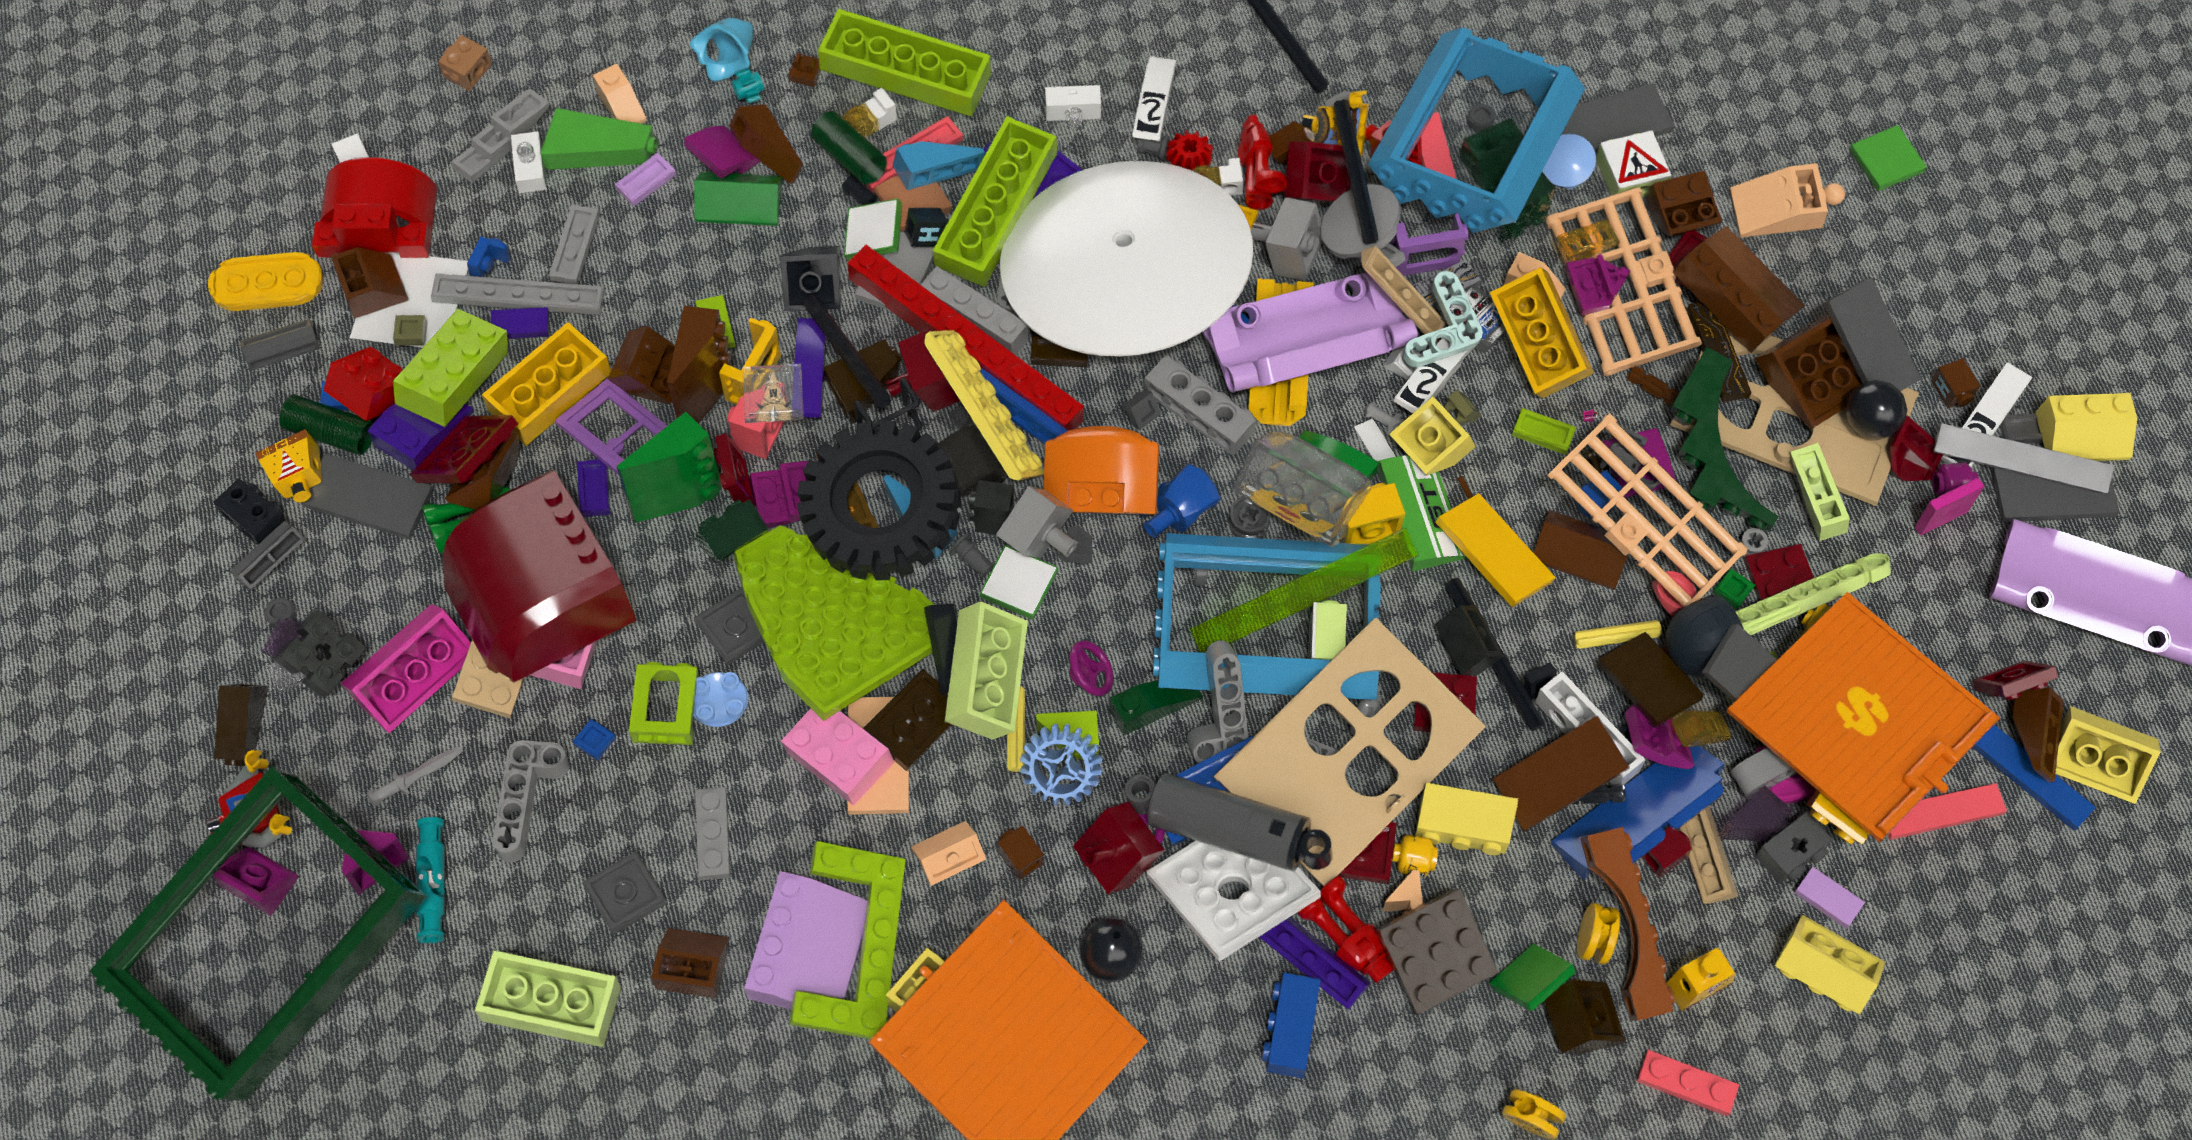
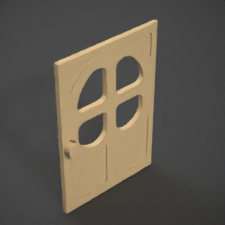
M1727 329L1737 356L1746 354L1760 355L1783 341L1771 335L1751 353ZM1701 351L1700 356H1699V358H1698V360H1697V363H1698V361L1700 360V358H1701V356H1702V354H1703V351ZM1747 381L1752 392L1749 398L1759 404V410L1751 428L1742 429L1725 418L1718 409V427L1722 446L1796 475L1790 452L1818 443L1838 491L1872 505H1877L1891 468L1890 445L1895 434L1880 440L1862 437L1850 426L1845 408L1812 428L1811 438L1804 444L1793 447L1789 443H1777L1766 435L1773 412L1780 410L1796 417L1799 416L1770 384L1760 386L1750 381ZM1905 388L1901 392L1907 405V415L1910 416L1919 392ZM1674 418L1670 425L1688 433H1691L1694 427L1691 423L1684 425Z
M1375 617L1214 776V779L1220 782L1232 794L1311 819L1310 830L1318 829L1326 832L1332 843L1333 857L1331 863L1324 869L1314 870L1307 867L1303 860L1300 862L1324 887L1424 789L1426 783H1430L1486 726ZM1372 671L1390 673L1399 683V692L1373 717L1364 716L1341 692L1342 683L1357 674ZM1412 702H1418L1425 706L1431 721L1427 747L1422 756L1417 760H1409L1384 735V728ZM1324 704L1332 706L1355 731L1353 738L1340 751L1331 756L1320 755L1314 752L1308 745L1304 733L1307 718L1319 706ZM1365 747L1374 748L1397 772L1396 782L1384 794L1375 797H1368L1355 792L1346 781L1345 770L1347 765ZM1313 846L1309 852L1317 854L1322 852L1324 848Z

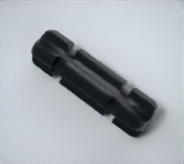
M1613 784L1612 788H1608V785H1602L1573 804H1579V801H1583L1584 804L1609 803L1608 800H1613V803H1622L1626 800V789L1623 784Z

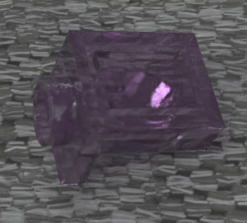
M286 618L285 621L278 619L262 653L274 658L288 640L293 638L299 640L301 635L296 630L301 624L289 618Z

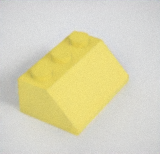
M2130 393L2048 396L2035 412L2045 449L2095 461L2130 460L2132 458L2137 415Z
M2070 706L2060 729L2055 774L2136 804L2161 752L2159 740Z
M1426 783L1419 803L1415 836L1429 838L1433 841L1434 845L1440 842L1451 844L1453 848L1459 850L1474 848L1480 849L1488 855L1505 854L1510 843L1518 799Z
M1801 915L1784 945L1775 967L1779 968L1786 977L1798 979L1807 984L1814 993L1826 995L1835 1000L1842 1009L1850 1012L1854 1011L1860 1015L1878 986L1886 962L1808 917Z

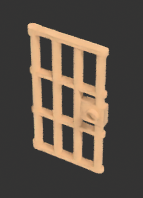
M1639 187L1560 213L1551 214L1545 218L1548 229L1553 231L1565 265L1567 262L1576 260L1561 222L1577 218L1592 255L1590 258L1596 259L1598 254H1601L1604 260L1609 262L1623 257L1627 269L1631 270L1629 275L1639 299L1622 304L1620 296L1617 294L1611 304L1612 308L1584 315L1585 317L1583 318L1584 324L1588 325L1601 358L1602 364L1600 366L1604 376L1616 374L1617 372L1683 352L1702 344L1700 337H1697L1680 296L1682 294L1681 288L1677 287L1674 281L1676 279V275L1673 273L1674 268L1667 251L1663 252L1661 248L1662 240L1655 233L1641 197L1643 192ZM1630 200L1646 239L1631 245L1615 208V205ZM1602 209L1606 213L1619 247L1606 253L1602 252L1588 216L1589 213ZM1650 249L1651 256L1636 261L1634 253ZM1664 284L1665 291L1649 295L1648 287ZM1668 299L1671 302L1685 338L1684 341L1672 345L1668 344L1653 305ZM1640 308L1644 311L1658 349L1644 354L1640 351L1626 314ZM1615 317L1631 357L1615 363L1599 321Z
M1609 413L1547 476L1550 479L1554 478L1593 517L1592 520L1595 523L1598 522L1607 531L1604 536L1625 556L1630 553L1639 562L1637 565L1641 569L1644 567L1684 608L1700 600L1740 557L1747 553L1748 548L1741 541L1738 543L1702 507L1703 504L1693 499L1657 463L1658 460L1655 457L1652 458L1635 442ZM1604 428L1644 466L1636 475L1596 436ZM1587 444L1627 483L1619 492L1579 453ZM1570 461L1610 500L1602 509L1562 471ZM1648 471L1689 510L1682 519L1640 480ZM1631 488L1672 527L1665 536L1623 497ZM1614 505L1625 514L1617 523L1606 514ZM1693 516L1733 553L1726 563L1686 525ZM1676 533L1717 571L1709 580L1669 542ZM1645 536L1655 544L1648 554L1637 545ZM1660 550L1700 588L1692 598L1652 559Z

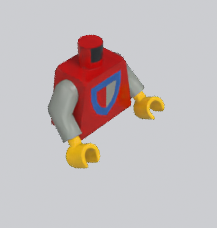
M250 750L246 753L244 767L224 791V794L218 798L223 814L206 821L211 834L262 778L263 773H258V769H265L269 765L267 759H258L262 751ZM276 804L241 845L267 848L280 838L282 834L290 835L292 828L285 825V822L290 817L281 815Z

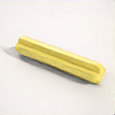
M1658 620L1582 630L1575 632L1574 642L1576 648L1581 649L1629 642L1644 632L1651 638H1658L1661 636L1662 628Z
M1020 686L1015 732L1007 734V768L1011 772H1021V767L1025 765L1020 761L1021 755L1025 754L1023 749L1025 746V689Z

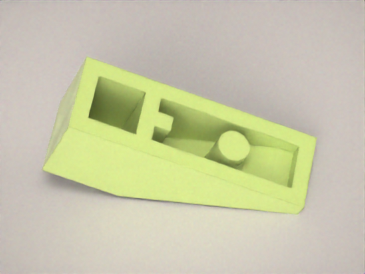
M1816 443L1791 451L1792 463L1809 517L1819 541L1847 533L1850 518L1819 444Z

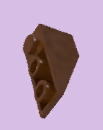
M759 104L738 107L729 127L740 145L778 175L783 176V179L790 184L794 183L803 164L767 105Z

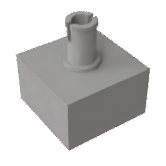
M1285 197L1273 226L1259 224L1258 222L1253 223L1251 228L1252 240L1266 242L1274 275L1306 281L1323 242L1321 236L1322 224L1317 204Z
M1028 486L996 534L1021 554L1041 558L1050 545L1068 557L1078 544L1076 540H1073L1060 530L1073 510L1048 491Z

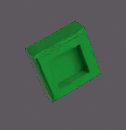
M1731 568L1717 585L1713 594L1722 597L1729 605L1738 610L1754 589L1755 584Z

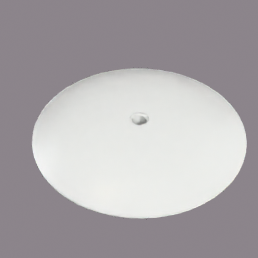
M1150 161L1115 162L1095 166L1069 175L1054 183L1031 200L1002 247L1000 274L1006 298L1012 309L1030 329L1056 345L1085 354L1099 356L1140 355L1170 348L1191 339L1212 326L1232 307L1242 293L1249 278L1253 260V240L1249 224L1239 205L1225 190L1208 178L1194 171L1166 163Z

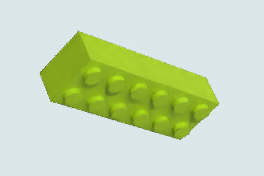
M839 8L818 49L820 70L874 87L883 88L887 91L971 117L991 76V55Z
M1006 116L933 249L935 267L937 266L983 287L986 286L1001 258L1002 247L1017 221L1034 198L1058 153L1057 136Z

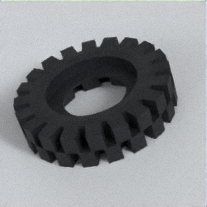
M881 420L879 429H873L871 421L856 424L857 434L851 436L848 429L845 428L834 434L837 441L836 445L832 447L825 441L815 451L819 458L817 462L808 460L803 470L806 481H799L797 495L801 503H797L798 513L803 523L802 526L815 551L823 560L827 558L831 567L841 573L848 569L852 577L866 580L868 573H872L876 581L890 580V571L898 570L900 577L914 572L912 563L919 561L924 567L935 559L932 551L935 547L943 551L951 540L948 530H956L960 518L957 508H961V493L950 459L943 448L939 449L937 441L929 434L925 433L921 437L917 427L906 423L899 430L895 421ZM885 470L900 475L910 488L911 499L905 514L895 523L881 528L866 527L855 521L850 515L847 506L848 494L853 484L860 477L873 471Z

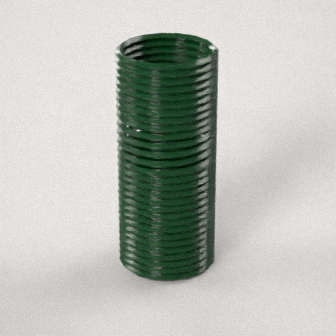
M830 111L820 115L815 120L811 130L812 138L862 184H871L883 175L887 166V158L839 114Z
M296 394L290 395L281 407L279 425L284 430L296 434L306 429L314 440L357 455L364 454L372 442L368 433L369 428L374 424L372 420L365 421L354 414Z

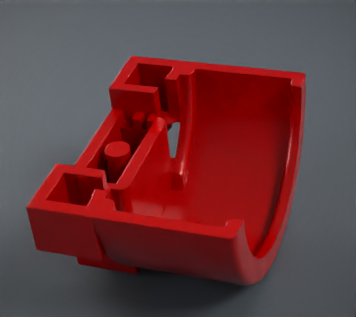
M354 158L335 165L326 176L320 222H315L312 247L316 256L331 258L332 255L360 247L378 252H399L401 258H429L437 196L435 183L419 169L406 163L386 158ZM396 216H399L409 221L410 223L404 227L398 228Z

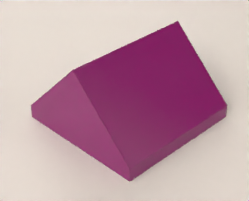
M356 830L396 868L410 859L394 833ZM345 853L341 872L357 895H360L374 885L376 881Z
M247 847L229 857L212 877L221 888L271 917L296 883L299 875L254 849Z

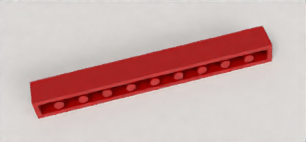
M865 244L847 263L849 280L856 286H861L884 303L887 309L919 333L928 329L931 332L954 330L962 336L966 344L964 347L969 355L978 361L982 369L1066 430L1077 429L1082 424L1084 406L868 245Z

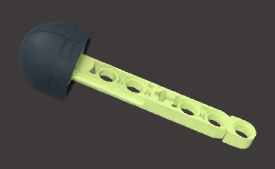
M1881 553L1867 555L1855 560V563L1841 566L1736 612L1727 601L1718 595H1709L1706 598L1695 601L1679 610L1670 621L1666 633L1668 653L1672 661L1683 672L1694 677L1707 678L1702 674V671L1731 624H1739L1748 634L1753 635L1837 599L1846 592L1851 593L1865 587L1869 582L1874 583L1886 578L1891 573L1890 557Z

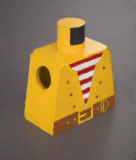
M306 429L255 453L271 483L284 498L293 497L295 502H305L311 497L309 488L322 481L319 445Z
M1715 948L1682 966L1666 985L1672 988L1675 1002L1683 1012L1732 985L1735 972L1721 950ZM1683 982H1688L1690 991L1685 988Z

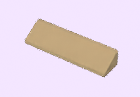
M1377 246L1362 251L1361 260L1364 270L1424 334L1444 328L1446 323L1441 320V316Z
M1708 806L1680 827V831L1687 835L1693 848L1688 857L1703 904L1738 897L1710 806Z

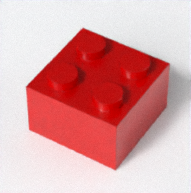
M370 346L331 362L323 391L363 420L368 421L381 415L387 408L395 404L393 380L403 369Z

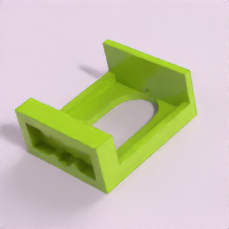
M659 662L637 664L629 733L633 743L693 745V713L697 678L700 677L697 667L687 663H678L675 666L663 665ZM652 680L680 682L676 722L646 721Z

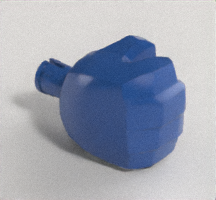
M1188 463L1171 481L1160 484L1157 496L1159 513L1144 523L1145 531L1152 538H1156L1169 526L1180 532L1190 528L1197 521L1199 515L1210 507L1214 508L1221 500L1217 486L1211 479V476L1202 467L1198 468Z

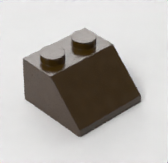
M1571 980L1562 984L1545 999L1546 1013L1551 1019L1555 1031V1041L1562 1054H1583L1627 1042L1608 983Z

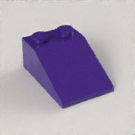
M393 404L369 428L368 433L376 448L411 470H414L465 416L473 414L474 409L464 404L444 427Z

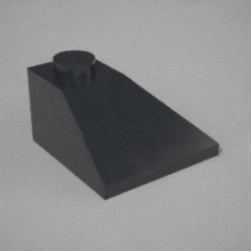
M838 246L808 247L780 255L784 311L806 310L803 299L811 294L817 295L826 309H841Z

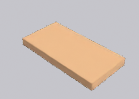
M862 697L848 705V718L863 729L894 697ZM894 761L890 768L854 806L848 802V815L909 813V770L906 772Z

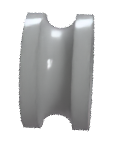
M1756 528L1745 531L1740 540L1748 548L1745 556L1764 552L1768 545L1767 535L1764 531ZM1750 538L1753 539V542L1755 540L1759 542L1757 548H1754V544L1752 547L1748 544Z

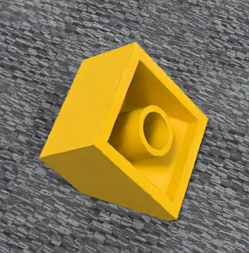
M1378 483L1366 490L1347 522L1342 543L1372 545L1399 538L1405 518V511L1395 483L1388 485Z

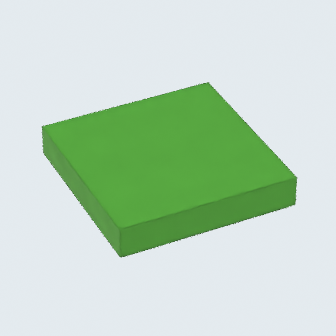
M1899 125L1853 143L1849 149L1877 191L1922 174L1927 168Z

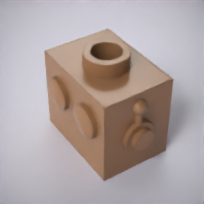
M460 35L452 46L446 48L443 56L438 61L443 77L468 91L475 86L492 66L488 49L463 35Z

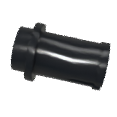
M853 175L849 176L842 184L844 194L846 196L851 195L861 205L872 204L877 200L878 196Z

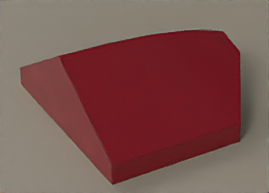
M1906 415L1904 425L1896 432L1890 445L1892 472L1895 477L1902 481H1930L1943 455L1933 452L1936 440L1908 415Z

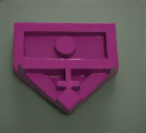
M1598 254L1596 259L1588 258L1567 262L1564 269L1581 316L1609 309L1631 270L1625 267L1620 269L1605 261L1601 254Z

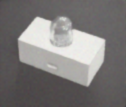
M1100 85L1045 87L1046 121L1066 120L1067 126L1072 130H1076L1081 127L1082 120L1101 119Z
M539 132L511 135L515 182L519 193L547 190L545 168L540 154L542 142Z

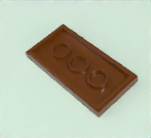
M1595 716L1496 776L1493 780L1503 796L1518 799L1515 817L1526 832L1631 768L1599 716Z

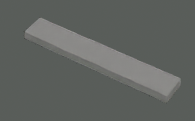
M435 274L431 300L434 303L513 309L548 307L549 311L601 315L605 289L604 286Z
M1943 423L1939 425L1933 449L1934 453L2101 494H2108L2115 465Z

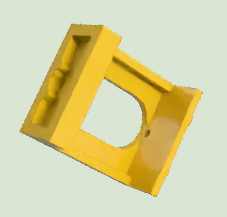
M751 317L749 319L754 348L742 370L724 364L719 372L724 397L728 402L737 405L740 397L763 389L781 357L777 329L766 320L758 321ZM768 354L769 357L767 358L765 364L763 365L760 373L758 374L756 380L752 385V379L758 371L765 356Z

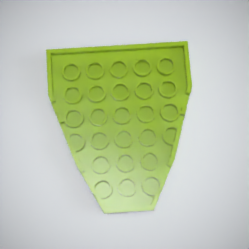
M781 525L735 551L734 561L749 611L783 681L823 721L933 653L924 607L934 604L921 591L913 587L909 591L897 585V579L890 575V580L876 581L872 573H868L866 580L852 577L848 569L841 573L830 566L827 558L823 560L807 535L797 534L792 529Z

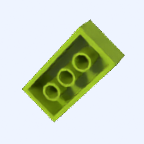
M457 309L393 380L395 404L445 427L508 354L507 330Z

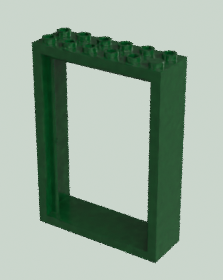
M271 766L89 972L97 978L95 984L101 990L108 994L112 993L118 999L117 1005L120 1009L129 1015L134 1014L141 1021L138 1025L144 1032L151 1036L155 1035L163 1042L160 1046L167 1054L174 1058L177 1056L184 1063L183 1069L195 1079L200 1078L207 1085L205 1090L210 1096L219 1101L221 1099L247 1101L427 896L296 774ZM285 796L385 890L313 972L310 973L308 971L305 973V981L227 1067L128 970Z

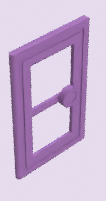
M608 378L555 420L556 425L618 475L616 466L624 460L619 455L624 451L623 442L642 426L653 435L658 434L667 427L664 422L624 390L609 381ZM610 399L634 418L637 423L620 437L612 438L607 444H604L579 422Z

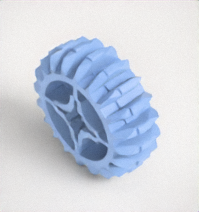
M1069 723L1065 724L1063 731H1060L1058 724H1053L1051 732L1046 727H1043L1040 730L1041 736L1034 733L1030 738L1032 743L1025 744L1023 749L1026 753L1022 754L1020 761L1025 765L1021 767L1020 771L1022 774L1028 775L1024 780L1025 785L1034 784L1031 790L1032 794H1037L1039 791L1043 793L1041 797L1042 802L1046 801L1048 796L1053 797V804L1057 805L1059 799L1063 798L1067 806L1070 805L1071 796L1077 802H1080L1083 798L1082 793L1089 796L1092 793L1091 786L1098 785L1099 779L1097 776L1101 775L1103 770L1102 767L1098 766L1102 762V756L1095 754L1099 749L1098 744L1088 745L1092 739L1091 735H1086L1084 738L1080 737L1081 728H1077L1075 733L1070 732L1071 727ZM1054 744L1066 745L1063 749L1057 751L1050 748L1048 750L1044 749ZM1074 749L1082 756L1086 770L1081 768V764L1073 758ZM1065 755H1068L1065 761L1066 765L1060 768L1058 774H1055L1058 768L1057 764L1063 760ZM1038 760L1049 770V779L1040 771ZM1062 779L1078 780L1072 784H1057Z

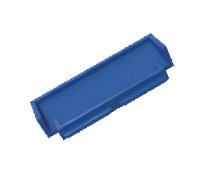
M1687 738L1695 764L1694 767L1683 769L1655 762L1625 785V802L1613 803V800H1608L1609 803H1601L1553 839L1551 845L1584 880L1588 877L1590 870L1586 863L1580 838L1623 827L1624 832L1628 833L1631 838L1633 849L1630 851L1633 863H1635L1664 840L1665 831L1663 829L1669 825L1674 829L1682 827L1722 796L1724 789L1721 785L1722 778L1720 774L1725 763Z

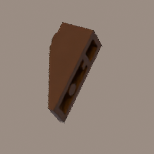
M2050 687L2024 690L2021 692L2022 695L2015 698V702L2012 704L2013 720L2034 770L2047 782H2055L2064 700Z

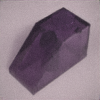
M1764 786L1725 824L1718 836L1723 840L1766 841L1773 833L1778 835L1790 825L1787 818L1793 810L1770 789Z

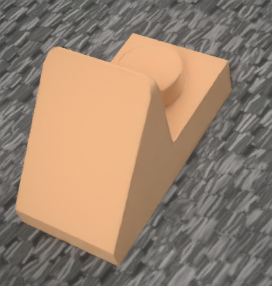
M1413 870L1384 903L1383 911L1407 910L1403 911L1404 915L1423 905L1419 870Z

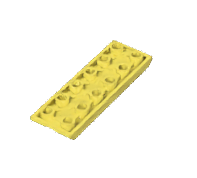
M954 330L928 332L925 336V346L1009 478L1024 480L1043 476L1044 471L1041 467L1042 462L1034 452H1031L1026 444V436L1013 424L1010 419V411L999 402L995 395L996 390L988 380H985L980 372V364L974 357L969 355L964 347L966 344L962 336Z

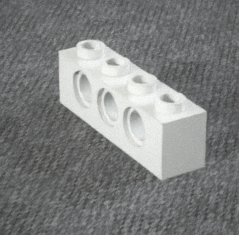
M1563 672L1540 689L1535 703L1564 734L1569 733L1593 717L1599 716L1631 768L1609 781L1612 785H1624L1640 772L1646 759L1634 751L1633 745Z

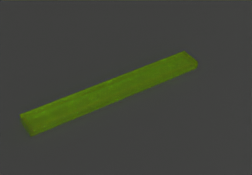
M1404 528L1190 628L1200 653H1206L1208 647L1216 641H1226L1232 644L1313 606L1314 602H1322L1419 557L1418 551L1407 528Z

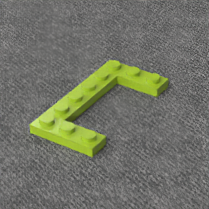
M816 841L813 846L810 874L869 886L855 1002L796 991L793 994L789 1025L871 1039L886 1024L888 1009L886 994L890 991L906 859Z

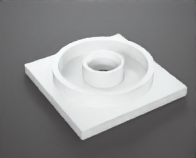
M1194 841L1146 871L1147 878L1219 962L1321 897L1320 890L1299 867L1292 872L1198 841ZM1229 882L1243 883L1249 889L1239 899L1233 900L1226 899L1220 896L1219 893L1221 886Z

